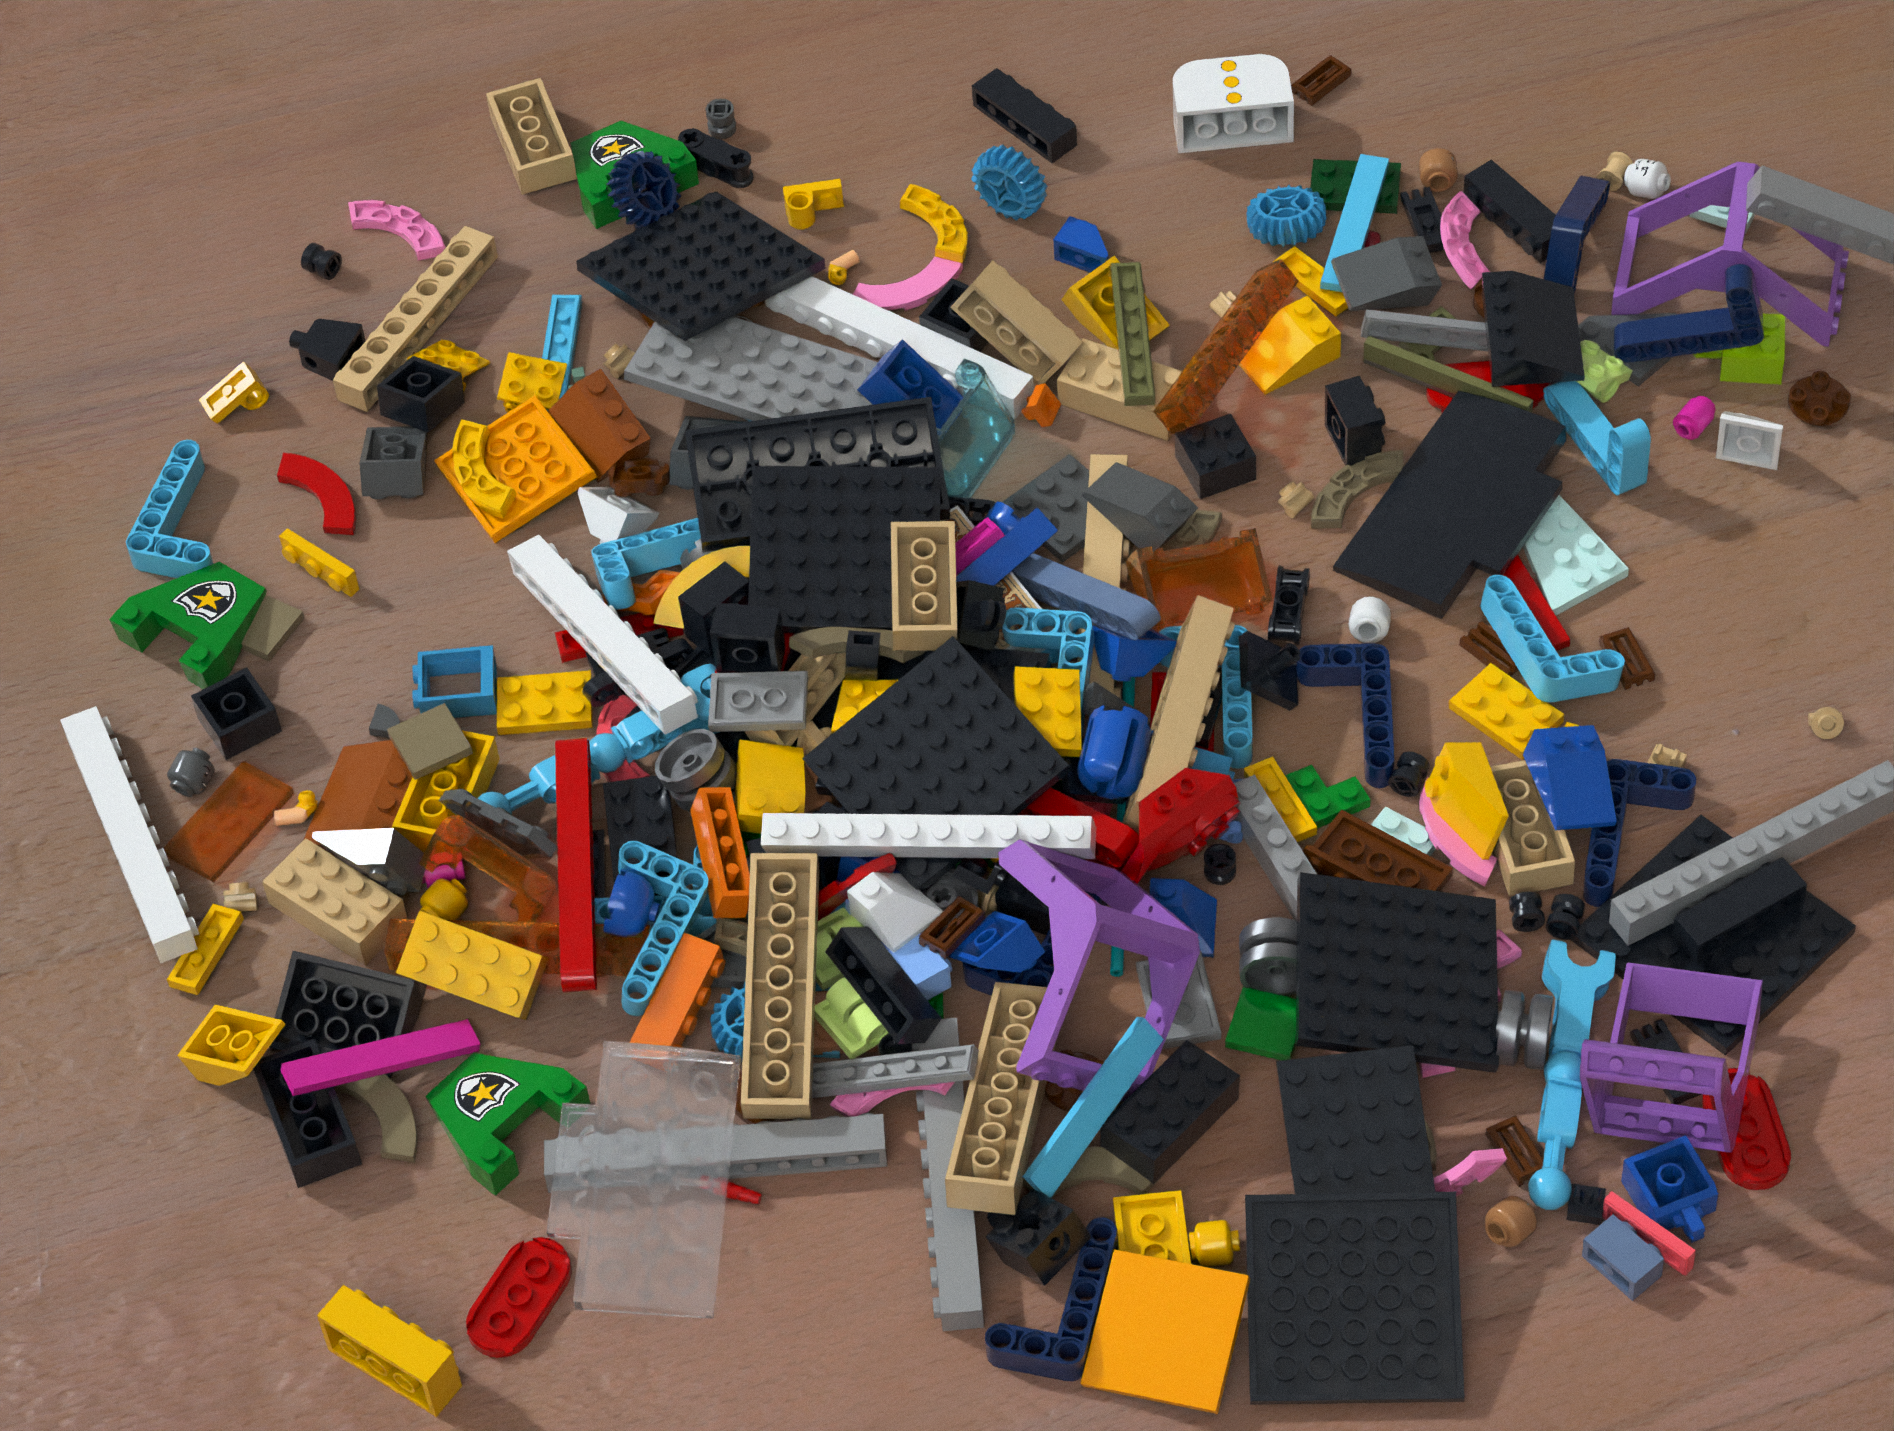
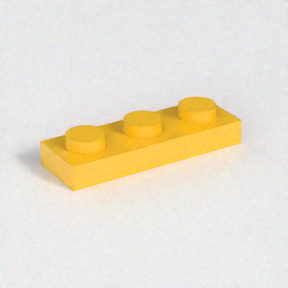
M1292 247L1273 261V270L1335 317L1348 308L1342 292L1320 289V281L1325 268L1297 247Z
M288 528L279 535L282 554L289 562L301 565L311 576L315 578L320 577L337 592L342 591L352 597L359 590L354 569Z
M1273 756L1244 768L1245 778L1253 775L1256 776L1296 842L1317 835L1316 824Z
M212 904L198 927L199 935L194 936L198 949L181 955L166 979L169 987L199 995L242 924L244 918L241 911Z

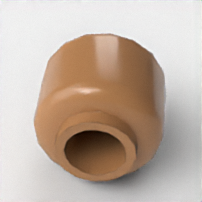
M1444 148L1430 149L1420 157L1419 174L1422 185L1430 187L1431 191L1441 192L1451 188L1456 183L1458 177L1457 161L1451 151Z
M1506 1197L1487 1212L1485 1216V1229L1488 1237L1494 1243L1509 1248L1517 1246L1535 1231L1537 1226L1535 1211L1530 1203L1520 1197Z

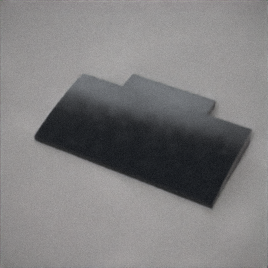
M1458 391L1333 565V571L1442 619L1476 569L1490 575H1503L1562 491V481L1543 473L1566 442V426L1509 404Z
M931 397L685 430L703 553L728 547L750 546L752 466L940 467V520L950 519V505Z

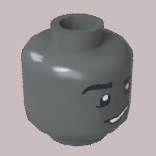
M193 748L192 751H180L167 772V777L171 782L170 787L187 797L203 793L215 772L213 764L209 761L210 755L198 748Z

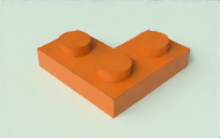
M660 569L643 585L632 583L636 602L632 606L618 611H633L643 615L655 614L665 591L681 572ZM602 594L604 603L608 606L605 596Z

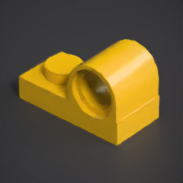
M840 179L783 187L788 222L790 226L798 230L807 229L815 223V211L844 207Z
M243 361L200 398L199 401L210 419L218 424L239 405L248 410L260 408L267 402L269 393L257 373Z

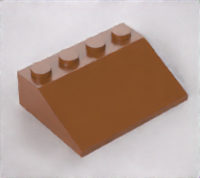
M391 740L343 746L304 839L310 840L329 852L312 838L313 832L392 828L413 776Z

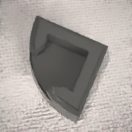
M377 704L369 726L370 735L389 738L387 729L400 723L397 714L391 708Z

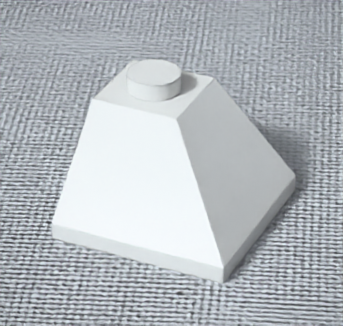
M1723 412L1720 417L1716 459L1777 470L1783 425L1742 413Z
M579 487L577 492L590 534L601 539L600 544L643 533L659 515V512L629 496H616L615 490L612 487Z
M872 872L847 890L851 915L864 927H869L876 937L893 953L927 929L943 912L920 890L910 885L900 873Z

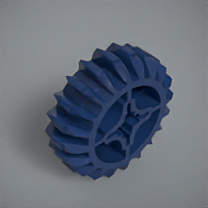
M642 150L626 154L613 165L614 169L608 173L611 180L606 185L612 189L608 194L609 197L614 199L612 207L619 209L618 217H626V225L634 224L636 229L658 221L660 217L667 216L680 207L677 200H679L681 195L676 189L681 184L674 181L677 173H670V163L662 164V156L654 157L652 151L644 153Z

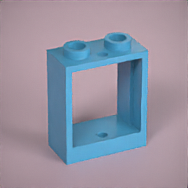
M493 645L418 652V665L412 666L414 684H418V690L412 691L414 709L419 708L420 713H423L445 703L454 718L497 714V662ZM481 672L480 693L430 697L431 676Z

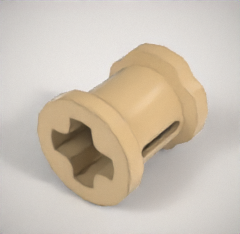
M1622 152L1611 153L1608 157L1606 168L1597 175V179L1610 181V191H1616L1622 186L1626 169L1630 164H1633L1630 157Z

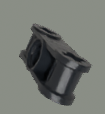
M686 129L679 134L678 141L683 142L696 159L698 171L728 183L735 188H745L752 184L754 176L749 168L751 155L747 151L734 147L721 139L709 136L698 129Z
M1278 565L1275 598L1268 626V641L1272 643L1274 640L1294 642V645H1300L1305 599L1309 590L1310 568H1305L1303 571L1290 570Z

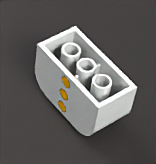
M1254 54L1195 60L1178 68L1173 76V116L1178 153L1294 142V100L1286 65L1274 56Z

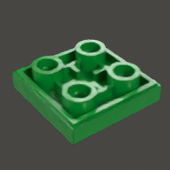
M1243 987L1225 1039V1047L1281 1061L1290 1060L1296 1046V999Z

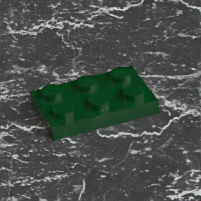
M1313 159L1310 188L1312 192H1318L1320 198H1323L1326 211H1343L1358 161ZM1389 162L1375 213L1397 214L1401 163Z

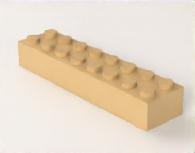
M1197 595L1180 628L1176 647L1173 651L1151 725L1153 735L1143 768V778L1139 781L1137 791L1130 796L1122 823L1131 827L1138 835L1139 802L1184 768H1192L1198 750L1194 748L1196 742H1199L1203 735L1205 724L1202 721L1204 716L1208 715L1213 698H1210L1211 690H1215L1220 677V673L1217 672L1218 666H1221L1228 650L1225 647L1226 640L1230 639L1235 626V622L1230 621L1234 608Z
M817 853L750 854L741 1108L744 1119H811L819 863Z
M995 982L978 1047L979 1052L975 1076L969 1083L945 1177L946 1203L949 1208L1016 1214L1024 1180L1023 1175L1026 1172L1047 1084L1046 1080L1038 1081L1032 1079L1031 1076L1017 1073L1016 1066L1047 987Z

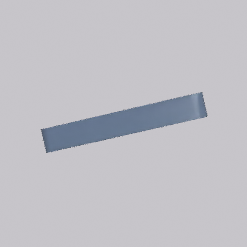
M1035 553L1031 554L1012 571L1034 599L1060 610L1086 613L1092 623L1131 640H1138L1161 620L1157 608L1147 599Z

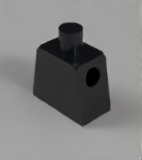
M327 319L315 320L307 333L294 330L289 340L290 347L298 349L302 366L305 369L332 381L336 373L342 370L348 363L353 353L359 350L366 342L362 324Z

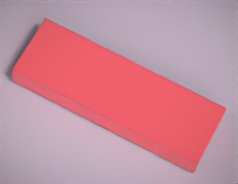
M1611 1191L1604 1198L1603 1219L1607 1220L1614 1214L1622 1222H1628L1642 1240L1647 1244H1653L1659 1249L1665 1263L1682 1275L1686 1276L1693 1269L1695 1249Z

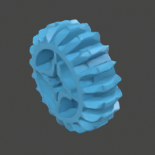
M1003 144L999 147L993 146L977 158L978 161L972 169L974 175L971 180L976 183L974 189L981 193L980 199H984L988 203L987 207H993L996 214L1001 212L1006 219L1012 217L1016 221L1019 218L1026 219L1033 213H1036L1047 196L1045 190L1048 187L1043 182L1045 176L1038 172L1039 166H1034L1031 162L1032 158L1027 159L1023 151L1017 153L1013 146L1007 149Z
M1288 185L1283 188L1278 186L1274 190L1266 189V193H1258L1257 198L1250 200V205L1247 206V226L1254 239L1260 240L1262 244L1270 242L1271 246L1281 244L1284 247L1286 244L1295 246L1298 242L1306 243L1307 238H1316V233L1322 232L1323 226L1326 225V208L1323 198H1320L1318 192H1312L1311 188L1303 189L1301 185L1297 187Z
M745 981L742 989L738 990L732 986L730 990L731 995H721V1003H714V1014H711L710 1018L711 1034L714 1041H716L717 1048H719V1051L724 1050L728 1059L735 1056L739 1065L743 1060Z

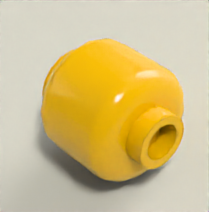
M439 878L420 897V904L422 906L420 911L454 923L468 908V900L465 896L467 890L456 879L448 881Z
M1226 1220L1200 1222L1195 1226L1194 1232H1189L1192 1260L1198 1259L1199 1264L1203 1267L1230 1264L1234 1259V1251H1241L1238 1230L1231 1231L1230 1224Z

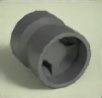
M722 98L710 101L705 108L709 134L716 139L731 137L737 129L733 104L731 101Z

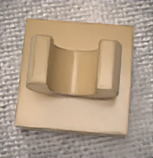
M813 721L806 722V729L799 732L796 747H803L808 754L832 735L831 728L825 727L819 730Z
M1656 744L1647 763L1683 768L1686 763L1687 754L1681 753L1677 749L1672 750L1664 747L1663 744Z

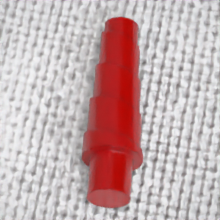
M702 1175L699 1181L698 1188L709 1191L711 1196L715 1195L721 1198L725 1197L757 1205L760 1204L762 1194L726 1181L720 1177L710 1178Z

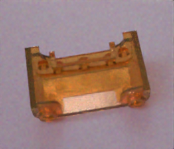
M1256 528L1240 531V539L1239 537L1228 539L1227 536L1222 537L1217 542L1163 551V548H1158L1153 552L1152 547L1136 549L1125 561L1126 568L1136 595L1150 601L1160 613L1161 620L1153 627H1156L1157 631L1160 632L1166 627L1183 623L1197 595L1234 608L1233 613L1246 612V615L1250 616L1264 612V606L1271 603L1273 599Z
M460 815L446 817L434 832L419 865L431 873L441 865H449L450 868L455 870L464 858L517 893L509 906L516 909L518 914L515 928L528 936L557 893L558 883L550 873L470 820Z

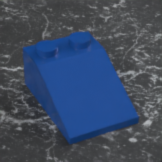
M903 339L882 356L857 389L873 405L931 397L938 437H941L968 401Z
M1594 725L1534 729L1523 752V757L1555 831L1615 826L1617 820L1605 750Z

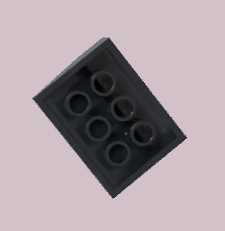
M1516 271L1482 273V301L1492 387L1584 381L1585 376L1573 287Z
M292 951L275 1019L282 1020L286 1025L269 1047L285 1050L315 1039L320 1054L411 1033L420 1014L427 984ZM394 1072L387 1073L385 1075L391 1078Z

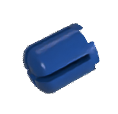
M1101 706L1092 712L1077 768L1079 780L1085 789L1091 793L1097 791V796L1106 799H1124L1137 791L1139 781L1143 778V768L1153 735V730L1147 724L1148 717L1127 706H1123L1122 711H1104V706Z

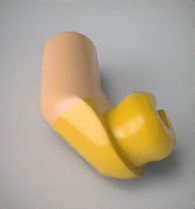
M854 250L830 262L827 277L832 284H843L847 278V269L860 262Z
M310 790L302 791L298 795L299 803L294 808L275 810L276 826L305 822L317 809L318 801L315 799V793Z

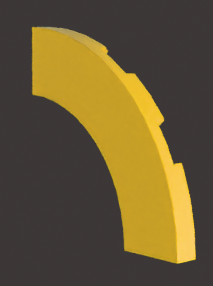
M909 184L900 199V209L920 216L934 229L938 238L935 247V257L963 263L967 253L968 232L966 231L961 214L953 205L949 206L942 201L940 195L926 188Z
M461 419L452 447L453 468L456 477L466 495L478 507L504 519L517 494L514 488L496 480L486 468L484 451L490 430L486 425Z
M750 546L723 548L692 562L681 571L665 591L657 608L653 623L684 629L678 596L724 561L743 576L749 578Z

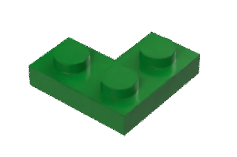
M1312 764L1285 775L1316 824L1317 829L1330 824L1341 810L1352 815L1370 807V798L1356 776L1326 788Z

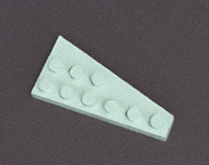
M1560 495L1555 499L1523 545L1531 569L1535 572L1539 581L1540 591L1545 596L1547 603L1556 616L1628 576L1629 568Z

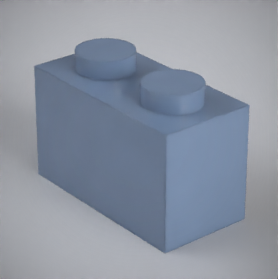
M1614 1214L1583 1240L1582 1257L1632 1301L1662 1276L1664 1258L1659 1249L1653 1244H1647L1637 1235L1635 1229L1628 1222H1622Z

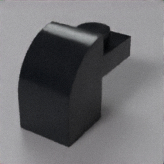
M848 631L845 679L878 680L881 633Z

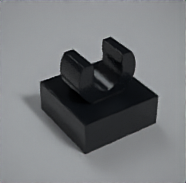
M1571 1184L1572 1194L1568 1203L1566 1220L1601 1225L1606 1189Z

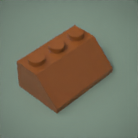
M602 369L575 382L549 409L548 413L594 470L597 482L609 477L608 472L612 466L616 465L618 470L624 467V461L643 458L649 454L651 438Z

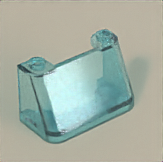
M964 358L955 372L956 383L963 388L964 397L941 429L936 427L948 496L971 498L1015 435V421L984 368L978 363Z

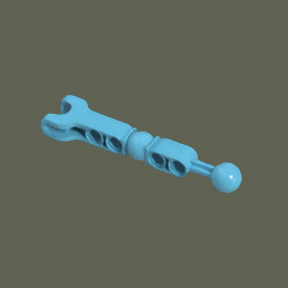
M713 664L702 665L687 672L681 678V683L685 687L690 686L697 696L698 703L695 704L698 718L665 735L641 710L619 722L616 727H611L612 734L602 733L594 736L589 741L591 782L593 783L596 779L601 778L599 772L609 773L616 771L623 765L625 759L628 763L633 762L632 760L644 758L667 746L669 742L685 732L693 729L709 730L710 698L708 697H710L711 674L715 673L716 666ZM555 755L532 768L529 773L531 781L505 795L493 791L482 793L477 799L496 808L500 807L511 815L512 811L539 797H542L546 803H556Z
M1554 939L1551 940L1547 949L1542 971V980L1555 997L1549 1057L1544 1066L1546 1086L1544 1088L1537 1141L1545 1143L1542 1169L1536 1171L1528 1183L1530 1199L1536 1206L1545 1210H1557L1564 1206L1572 1194L1571 1180L1563 1171L1565 1150L1566 1148L1572 1149L1578 1128L1582 1097V1084L1580 1081L1582 1043L1584 1039L1589 1040L1593 1003L1607 993L1609 983L1614 976L1616 959L1615 953L1601 950L1595 964L1579 966L1568 957L1567 943Z

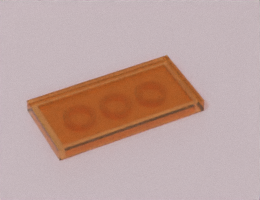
M242 761L163 847L166 856L214 883L274 817V811L280 810L294 795L293 788L251 764Z

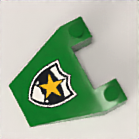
M624 121L616 122L570 142L583 211L596 229L622 218L618 217L619 209L612 207L614 199L608 196L612 189L606 184L611 180L608 173L614 169L613 165L626 154L643 150L644 153L652 151L654 157L662 156V164L670 163V173H677L674 181L681 184L676 189L678 193L699 184L696 159L683 142Z
M219 561L129 597L109 620L118 639L141 653L164 628L193 644L178 661L187 680L201 689H205L225 679L231 673L242 649L241 643L267 590L265 587Z
M472 1053L426 1095L429 1105L472 1178L495 1196L520 1174L515 1153L501 1141L536 1109H542L567 1130L591 1109L587 1086L564 1068Z

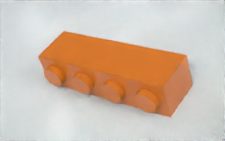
M731 787L699 788L690 812L702 867L708 875V895L713 918H745L749 906L750 873Z
M684 932L627 1046L632 1060L665 1073L669 1072L672 1064L676 1065L679 1062L683 1052L682 1043L686 1035L690 1036L693 1033L697 1024L696 1015L700 1007H705L710 999V987L714 978H719L724 970L725 960L719 945Z

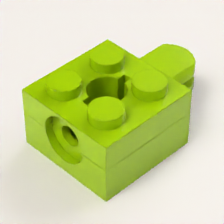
M1763 313L1764 338L1756 345L1696 353L1693 355L1696 358L1720 359V381L1781 384L1785 356V316L1782 314Z

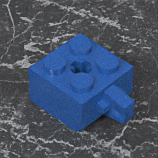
M1686 1135L1624 1159L1621 1182L1639 1211L1666 1230L1681 1227L1691 1243L1704 1238L1705 1226L1701 1218L1716 1211L1718 1192L1715 1182Z

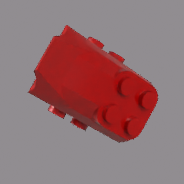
M1184 768L1139 802V845L1120 868H1116V870L1122 871L1138 884L1149 870L1167 865L1183 855L1191 854L1195 857L1208 845L1206 841L1212 837L1218 840L1230 828L1228 824L1241 812L1238 809L1241 802L1238 799L1237 789L1230 775Z

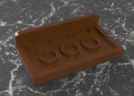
M1344 810L1338 813L1313 846L1306 845L1303 849V853L1318 875L1441 891L1453 876L1452 867Z

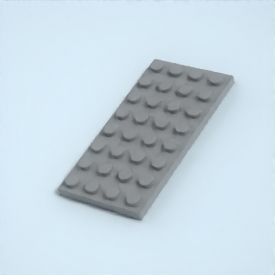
M733 316L686 341L654 322L624 370V380L751 421L873 405L857 389L878 362Z

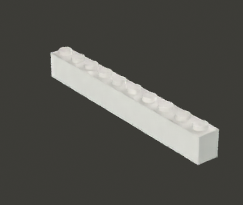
M810 276L765 300L766 306L772 311L780 312L793 318L798 323L811 326L822 334L835 337L849 346H854L867 352L873 357L882 358L903 339L962 396L974 403H980L991 408L998 414L1016 419L1021 410L1028 404L1026 401L1027 397L1031 396L1034 391L1032 375L815 277Z
M537 535L507 551L513 574L665 735L698 718L695 707L698 699L690 686L685 687L681 683L676 671L673 669L669 670L658 653L653 654L645 639L643 637L638 638L635 635L631 625L619 618L617 611L612 605L607 606L604 603L597 589L592 590L589 587L585 577L574 571L567 558L562 559L559 556L556 547L552 543L548 544L540 535Z
M95 706L61 719L60 721L70 748L160 963L197 950L194 936L199 935L196 923L193 916L188 918L185 916V913L189 912V908L183 893L176 895L175 890L180 888L173 870L167 872L165 869L170 864L164 848L158 850L156 848V845L160 844V840L154 825L147 827L146 823L151 821L145 804L138 805L137 803L141 796L135 781L129 783L127 780L132 775L126 760L119 761L118 759L123 754L117 738L110 739L109 735L114 733L108 717L101 718Z
M763 813L761 846L766 853H817V856L881 857L892 853L894 857L999 858L998 852L1020 839L1081 859H1095L1096 825L1092 816Z

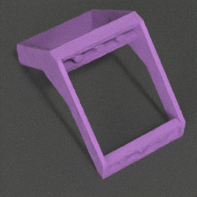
M1735 162L1629 211L1613 294L1611 315L1639 314L1694 289L1726 292L1725 271L1732 265L1744 264L1753 271L1758 294L1761 299L1822 346L1829 347L1830 335H1837L1839 317H1834L1833 315L1834 312L1840 313L1842 295L1837 294V290L1843 291L1846 273L1840 272V268H1847L1849 251L1843 250L1841 245L1792 228L1835 261L1828 312L1826 313L1743 249L1749 213L1746 211L1747 183L1760 167L1754 163ZM1709 205L1730 207L1723 246L1629 287L1638 237Z
M1019 839L998 852L999 865L1049 907L1054 972L1017 1063V1073L1031 1076L1034 1080H1046L1057 1083L1059 1087H1071L1084 1091L1102 1066L1099 1063L1053 1051L1054 1044L1094 942L1098 941L1148 957L1152 1001L1145 1019L1164 1039L1120 1100V1102L1125 1101L1153 1073L1200 954L1198 934L1122 871ZM1085 891L1096 894L1110 907L1099 904Z
M1628 962L1626 964L1610 1043L1584 1039L1582 1043L1580 1081L1594 1133L1667 1143L1686 1135L1691 1145L1695 1148L1732 1153L1736 1143L1759 1024L1763 980ZM1630 1009L1746 1025L1738 1071L1732 1084H1730L1725 1058L1624 1045L1623 1040ZM1614 1082L1714 1096L1716 1110L1612 1096Z

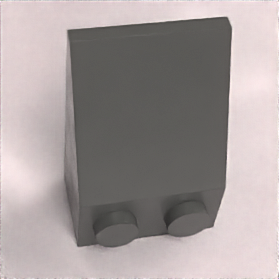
M1423 236L1397 237L1333 258L1331 261L1349 311L1428 306L1442 286Z
M685 416L670 451L669 485H675L685 490L693 489L685 430L742 423L745 421Z
M411 426L368 427L359 462L362 497L370 496L372 499H383L387 496L400 495L402 498H414L418 495H423L426 479L428 432Z
M1118 462L1114 463L1082 494L1091 505L1149 558L1166 544L1198 509L1176 486Z
M396 829L313 832L312 838L334 856L393 894L405 895L406 892H420L428 856Z

